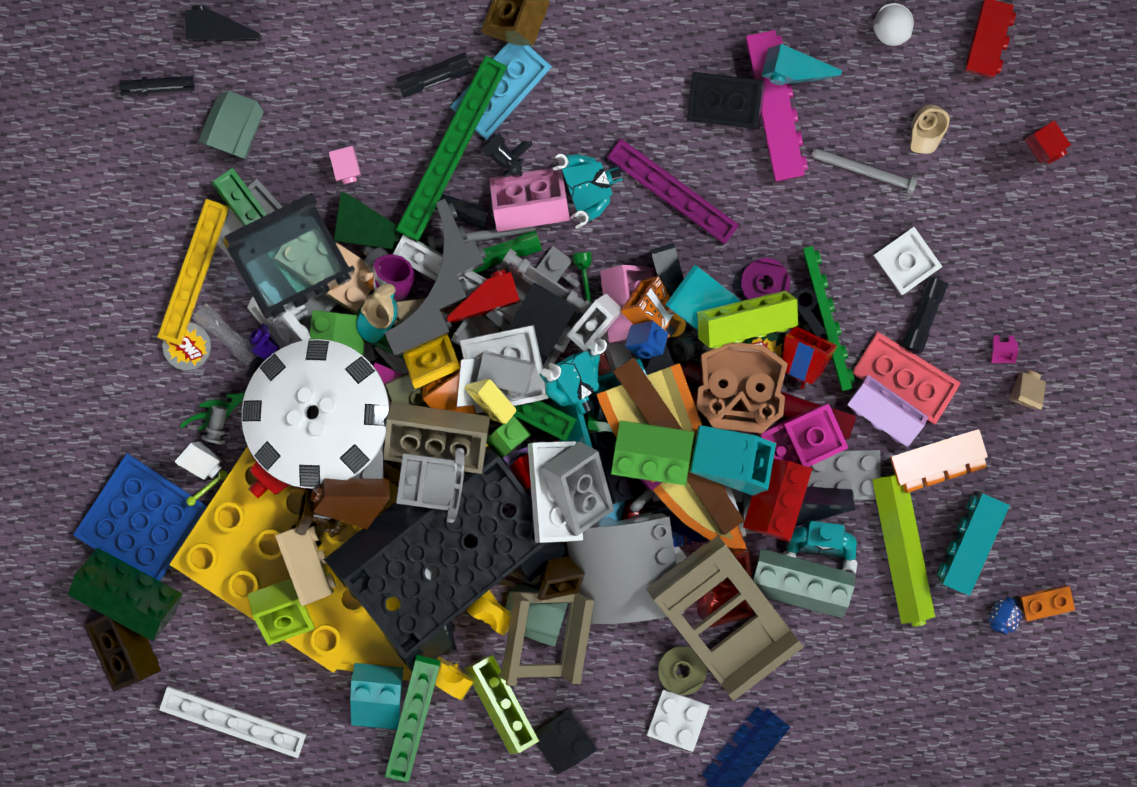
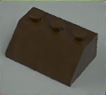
M107 616L100 617L84 625L113 692L162 671L159 661L149 644V639Z

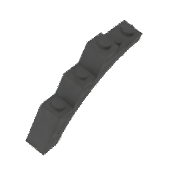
M445 199L436 202L444 234L443 260L438 278L428 297L420 307L404 322L385 332L395 358L450 334L448 328L452 327L451 322H448L447 313L441 314L440 311L467 299L466 293L469 292L464 278L459 280L458 277L484 266L483 259L487 258L481 244L476 245L474 240L464 243V240L468 239L462 225L457 227L454 218L458 217L452 203L447 204Z

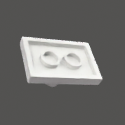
M267 281L258 285L269 307L282 301L277 290L271 287ZM252 297L247 308L261 325L264 323L268 326L270 337L280 349L299 341L311 339L307 328L299 323V320L308 316L307 310L300 311L305 308V305L295 308L293 305L285 309L286 313L276 319H273L272 316L265 319L254 297Z

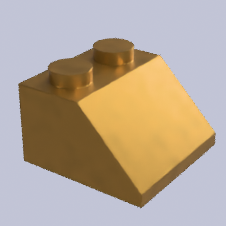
M492 0L481 32L514 45H534L550 1Z

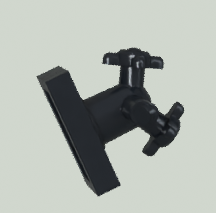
M497 133L480 151L486 157H491L505 170L503 173L505 177L510 175L521 177L523 175L521 165L524 163V159L519 157L533 144L532 141H522L511 151L506 146L504 137Z

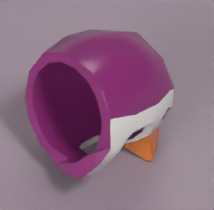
M387 254L375 260L372 269L374 277L365 282V285L373 291L383 284L394 285L396 291L393 298L397 302L405 299L409 294L415 279L414 271L410 262L402 256Z

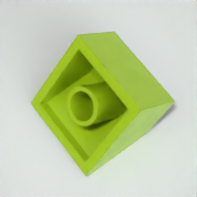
M292 579L248 594L252 616L268 646L315 629L307 605L301 606Z

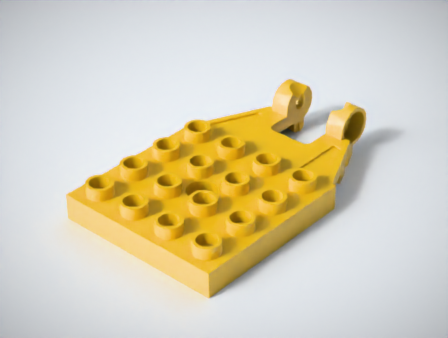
M247 446L169 565L254 620L248 594L291 579L275 536L292 529L294 525L297 526L301 498L306 488L290 485L277 495H274L268 489L258 499L248 489L257 480L250 472L257 460ZM389 482L390 499L379 514L397 501L398 487ZM341 521V525H346L347 529L333 538L330 537V532H325L323 538H320L322 543L317 548L318 550H323L327 557L362 528ZM325 564L327 574H332L336 587L333 588V594L307 604L315 629L284 641L333 673L337 669L353 672L355 663L404 668L403 680L410 681L412 672L384 638L383 632L358 600L351 596L330 567ZM488 590L466 608L470 615L483 620L486 624L488 623L497 633L505 636L508 632L511 612L498 603L491 590ZM394 596L388 598L386 601L387 609L389 611L396 610L399 606L398 599ZM439 656L436 660H441L435 685L451 696L463 700L474 683L473 679L458 667L459 664L456 663L454 665Z

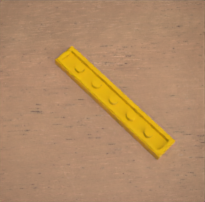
M209 199L205 200L157 338L182 346L230 209L229 206Z

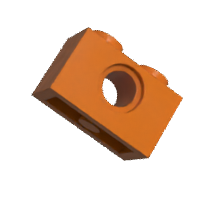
M1066 584L1018 595L1025 621L1075 611L1071 589Z

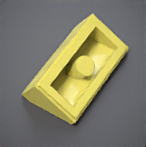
M485 379L467 384L464 387L487 416H490L491 420L506 424L515 414L516 408L492 380Z

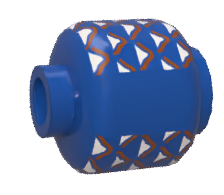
M1006 597L1005 600L997 599L987 616V620L991 623L989 627L1004 635H1007L1008 632H1015L1024 615L1022 609L1018 607L1020 603L1010 597Z

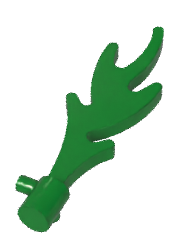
M245 392L238 394L228 393L227 397L231 398L232 402L213 399L200 403V407H208L209 411L191 416L180 427L183 428L194 420L204 418L205 423L198 430L205 429L206 426H209L213 405L228 409L225 417L226 420L232 410L243 401Z

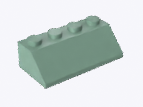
M761 548L751 578L768 599L843 618L855 587V573Z

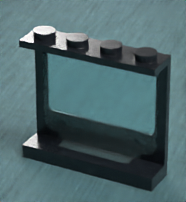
M313 193L224 236L223 243L265 319L271 316L273 319H276L286 313L285 309L293 305L295 308H298L308 302L307 298L315 294L317 297L322 296L330 291L329 287L337 283L339 286L344 285L352 279L351 276L355 268L353 265L348 266L315 207L317 200Z

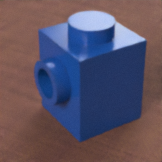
M654 321L631 325L625 347L640 359L662 355L668 333Z

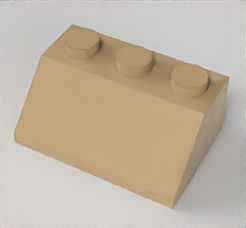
M314 526L309 527L305 535L296 533L295 527L275 536L301 606L334 593L333 588L336 587L332 574H327L324 566L326 562L323 560L326 556L323 550H318L315 541H318L319 538Z

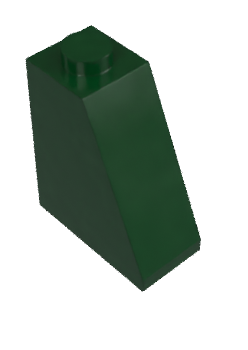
M341 192L334 241L394 250V246L399 244L401 233L396 231L397 225L349 194Z

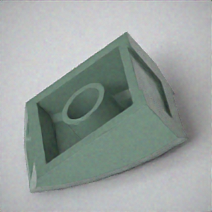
M231 91L219 94L209 113L198 142L246 160L264 111L258 102Z
M519 583L509 592L505 608L510 612L512 611L513 592H539L540 588ZM568 602L529 603L524 637L555 647Z

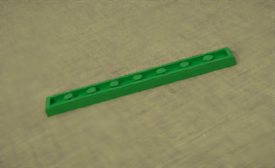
M485 55L396 231L417 242L419 241L436 208V202L443 195L507 70L506 65Z

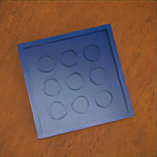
M127 453L73 535L96 550L98 547L161 582L171 566L169 564L208 505L197 499L195 505L189 506L186 500L190 496L193 497V495Z

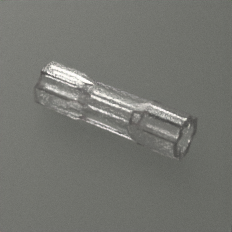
M207 303L200 307L192 317L205 331L212 333L225 344L232 354L246 367L257 358L258 355L251 351L249 340L235 332L223 321L220 314Z

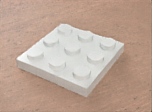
M534 325L460 340L464 359L482 358L484 352L490 351L535 362L529 391L526 394H521V397L512 396L506 393L507 390L498 388L513 406L549 398L545 394L544 381L540 376L543 366ZM474 405L476 413L484 412L479 405Z

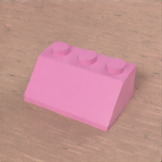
M553 168L523 172L521 177L510 175L509 177L498 176L489 178L497 232L570 221L562 169L553 170Z
M620 265L600 271L603 295L607 294L621 308L640 281L655 277L654 267ZM622 313L607 330L609 343L626 344L630 326L633 324Z

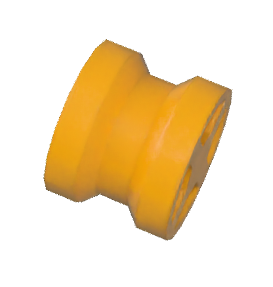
M675 313L669 321L675 329L674 334L670 337L681 335L686 327V322Z

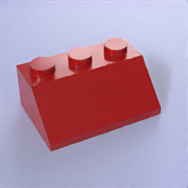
M774 458L769 488L766 491L752 495L743 528L790 542L813 468Z

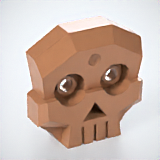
M733 342L724 344L720 348H714L701 355L702 386L698 387L696 409L707 419L712 428L759 437L771 424L783 417L785 396L780 392L788 365L784 360L764 345ZM725 381L727 383V387L721 388L719 386V382ZM756 385H762L764 387V391L758 392L756 390ZM739 403L744 412L733 411V409Z

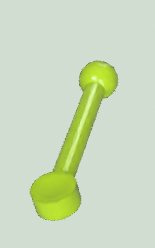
M224 470L220 471L217 477L193 497H188L186 503L189 506L195 505L199 497L220 480L224 481L227 478V472Z

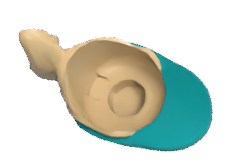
M383 284L378 287L373 294L366 297L357 320V331L368 342H378L385 335V332L392 328L397 319L398 305L393 298L396 290L392 284Z

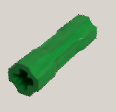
M536 230L518 236L515 239L483 248L487 257L483 259L484 266L473 270V272L477 273L501 264L510 249L515 251L518 257L542 251Z

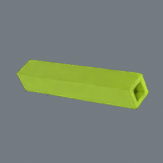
M895 474L872 479L901 624L911 623L912 627L925 625L927 619L935 617L911 494L910 492L905 493L903 485H898Z

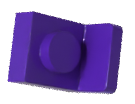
M263 323L259 329L256 328L252 331L249 337V344L253 353L266 360L278 351V346L268 339L270 336L269 329Z

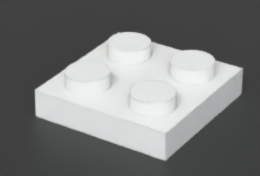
M912 227L873 255L901 295L942 267L915 227Z
M663 689L647 736L693 752L709 705Z

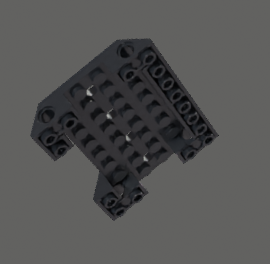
M489 446L486 447L482 474L464 471L459 510L453 523L446 521L448 510L403 505L394 502L374 519L368 529L362 528L323 559L351 596L357 599L385 635L384 638L411 672L413 671L416 655L437 659L453 646L443 627L514 569L518 568L530 583L545 571L550 559L561 558L567 553L563 542L535 543L532 499L501 458ZM507 503H511L515 509L511 517H505L502 513V508ZM468 534H473L476 538V544L472 548H467L464 545V538ZM434 565L438 570V574L434 579L429 580L425 576V570L428 566ZM394 596L398 599L399 606L396 610L389 611L386 607V601Z

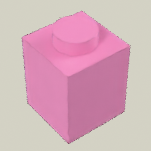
M350 146L329 152L336 181H342L343 185L357 182L356 177L362 175L355 148Z

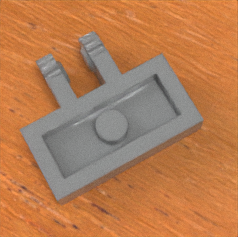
M552 246L536 269L555 282H558L560 277H563L572 286L578 287L580 284L565 272L573 260Z

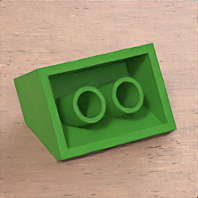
M313 310L310 340H330L344 344L362 356L364 353L365 339L357 331L359 315Z
M620 420L611 474L686 486L694 431Z

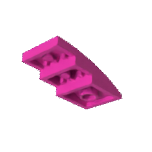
M829 403L768 427L759 436L776 443L775 459L786 460L807 467L848 449Z

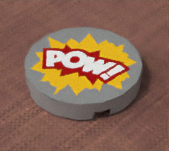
M192 322L189 323L182 346L163 340L162 344L163 353L167 361L175 368L185 371L194 370L204 365L210 357L212 348L211 338L207 331L199 324Z

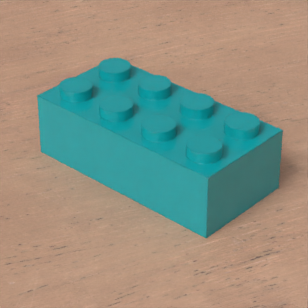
M976 492V495L971 494L966 504V508L969 511L965 518H960L956 527V531H959L956 540H951L947 547L946 553L949 554L946 563L941 562L937 570L938 582L968 596L971 595L1010 505L980 492Z

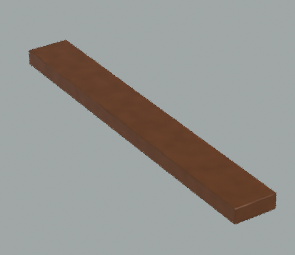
M634 357L612 371L649 425L682 429ZM692 444L687 482L722 534L726 535L745 520L720 483L690 473L694 445Z

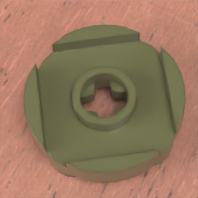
M680 645L669 649L663 654L659 661L658 674L662 685L667 690L675 694L689 695L702 687L706 679L707 666L692 647ZM679 664L689 666L690 669L687 670V676L683 677L682 674H676L675 671L678 670Z

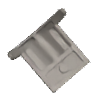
M462 448L456 449L455 460L403 454L396 503L448 510L446 521L453 523L459 510L463 487L464 450Z

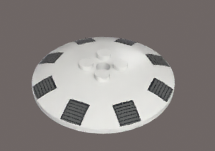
M312 339L299 341L273 353L259 366L251 378L242 405V427L245 440L257 462L272 476L287 484L314 489L315 487H320L324 478L348 480L362 472L373 461L384 442L389 414L388 395L377 370L364 356L354 349L330 340ZM311 406H317L319 409V414L315 419L307 417V410Z

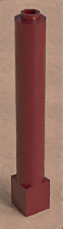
M687 361L686 365L681 364L688 387L698 390V387L702 386L701 365L691 361ZM720 381L719 386L721 388H726L727 383L725 381ZM756 385V390L758 392H763L764 387L762 385ZM780 392L785 396L782 418L789 419L822 406ZM831 408L844 439L849 440L857 416Z

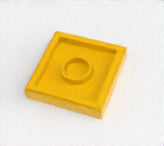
M448 335L403 354L411 382L415 389L460 369Z

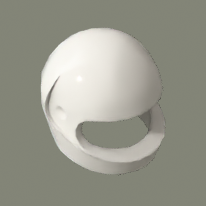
M890 3L878 11L873 25L874 32L878 39L886 45H901L911 38L914 20L908 8L901 4Z

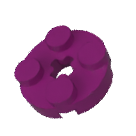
M761 258L753 261L745 268L741 277V288L748 300L782 291L789 292L790 277L779 261L771 258ZM769 276V281L773 282L772 286H768L764 290L762 285L758 283L759 279Z

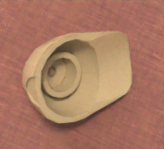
M930 104L921 107L917 111L911 125L910 149L913 152L929 154L936 150L948 129L950 121L949 115L944 109Z

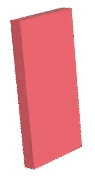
M878 331L852 371L853 375L862 380L867 375L871 376L928 416L927 420L933 424L937 423L961 382Z

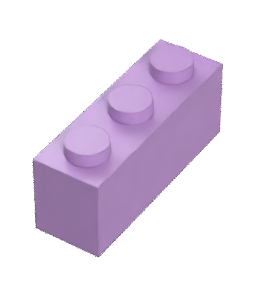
M869 375L866 376L847 404L856 415L864 416L871 421V424L876 429L884 430L891 435V438L896 443L903 444L906 447L912 443L928 419V416Z

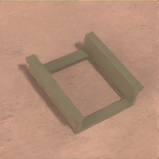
M513 592L512 596L514 599L503 667L498 676L506 681L505 685L516 686L517 678L563 677L571 684H581L594 600L586 598L579 592L541 601L537 598L539 592ZM570 602L560 663L520 664L529 603Z

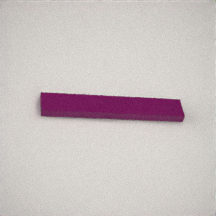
M620 138L606 159L724 245L738 228L739 224Z

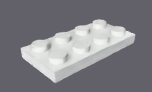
M576 441L528 444L535 543L583 540V532L576 536L571 530L547 487L542 466L575 445Z

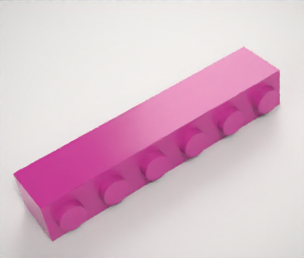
M776 30L748 35L745 39L753 78L766 80L761 117L774 181L778 182L803 177L805 175L804 171L808 170L806 156H801L799 147L803 146L801 132H796L795 122H798L796 107L791 108L789 98H793L791 84L775 85L770 82V79L762 76L768 48L783 44L781 35H776Z

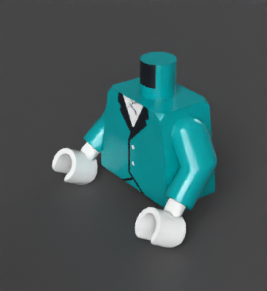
M558 154L552 156L551 159L555 158L559 162V166L553 167V170L562 169L577 211L570 218L577 217L580 220V224L576 228H581L587 222L601 216L610 204V196L613 195L610 185L623 181L619 167L604 171L601 162H597L594 157L581 154Z
M597 337L596 342L592 339L587 342V347L591 349L589 352L586 350L575 353L556 365L549 363V369H542L540 376L544 381L545 394L562 407L575 403L580 414H584L594 408L588 395L599 389L598 365L600 354L607 347L606 341L600 337Z
M809 521L803 526L794 529L791 541L788 542L787 550L782 553L783 555L796 558L797 552L844 558L842 570H851L856 575L857 540L852 534L846 532L844 525Z

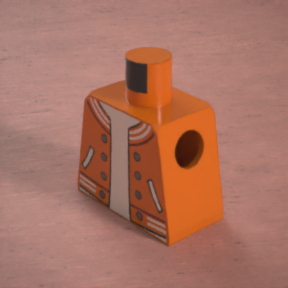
M659 276L640 281L620 310L622 314L633 325L654 321L668 333L667 338L675 332V329L669 323L675 313L665 305L670 296Z

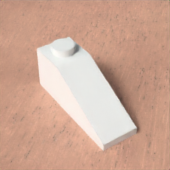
M199 441L190 443L175 462L204 480L208 477L214 478L222 468L219 464L223 460Z

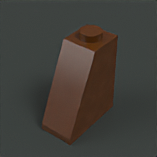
M324 478L320 487H315L311 494L313 512L368 529L389 501L390 486L387 479L350 478L348 480Z

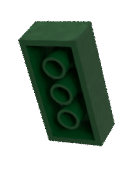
M98 547L75 573L68 592L70 597L153 642L176 614L183 595L181 592Z

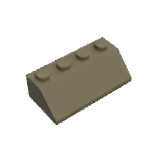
M391 402L387 418L383 460L402 462L403 454L455 460L456 449L462 448L465 454L464 471L482 474L490 416Z

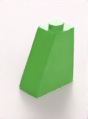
M513 416L506 424L504 423L487 438V444L502 460L532 436V433L518 417Z

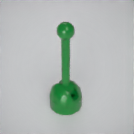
M591 251L572 254L574 266L582 271L586 300L591 302L586 271L592 263Z

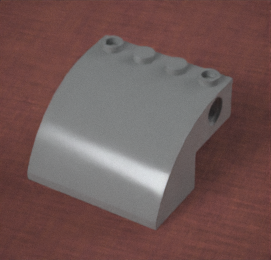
M663 513L621 521L607 517L583 532V540L566 542L568 557L585 573L578 592L586 598L594 600L591 624L631 623L667 617L646 589L677 566L669 517Z

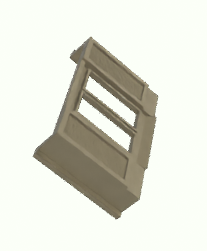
M719 536L715 537L708 544L705 543L646 589L733 701L803 648L802 644ZM729 577L739 593L692 628L681 612L725 578ZM743 600H746L756 615L709 650L698 635Z

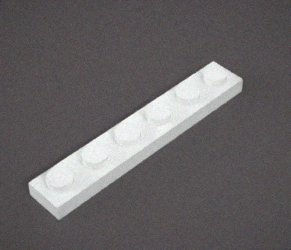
M170 686L166 689L159 709L160 711L299 758L307 735L306 733Z

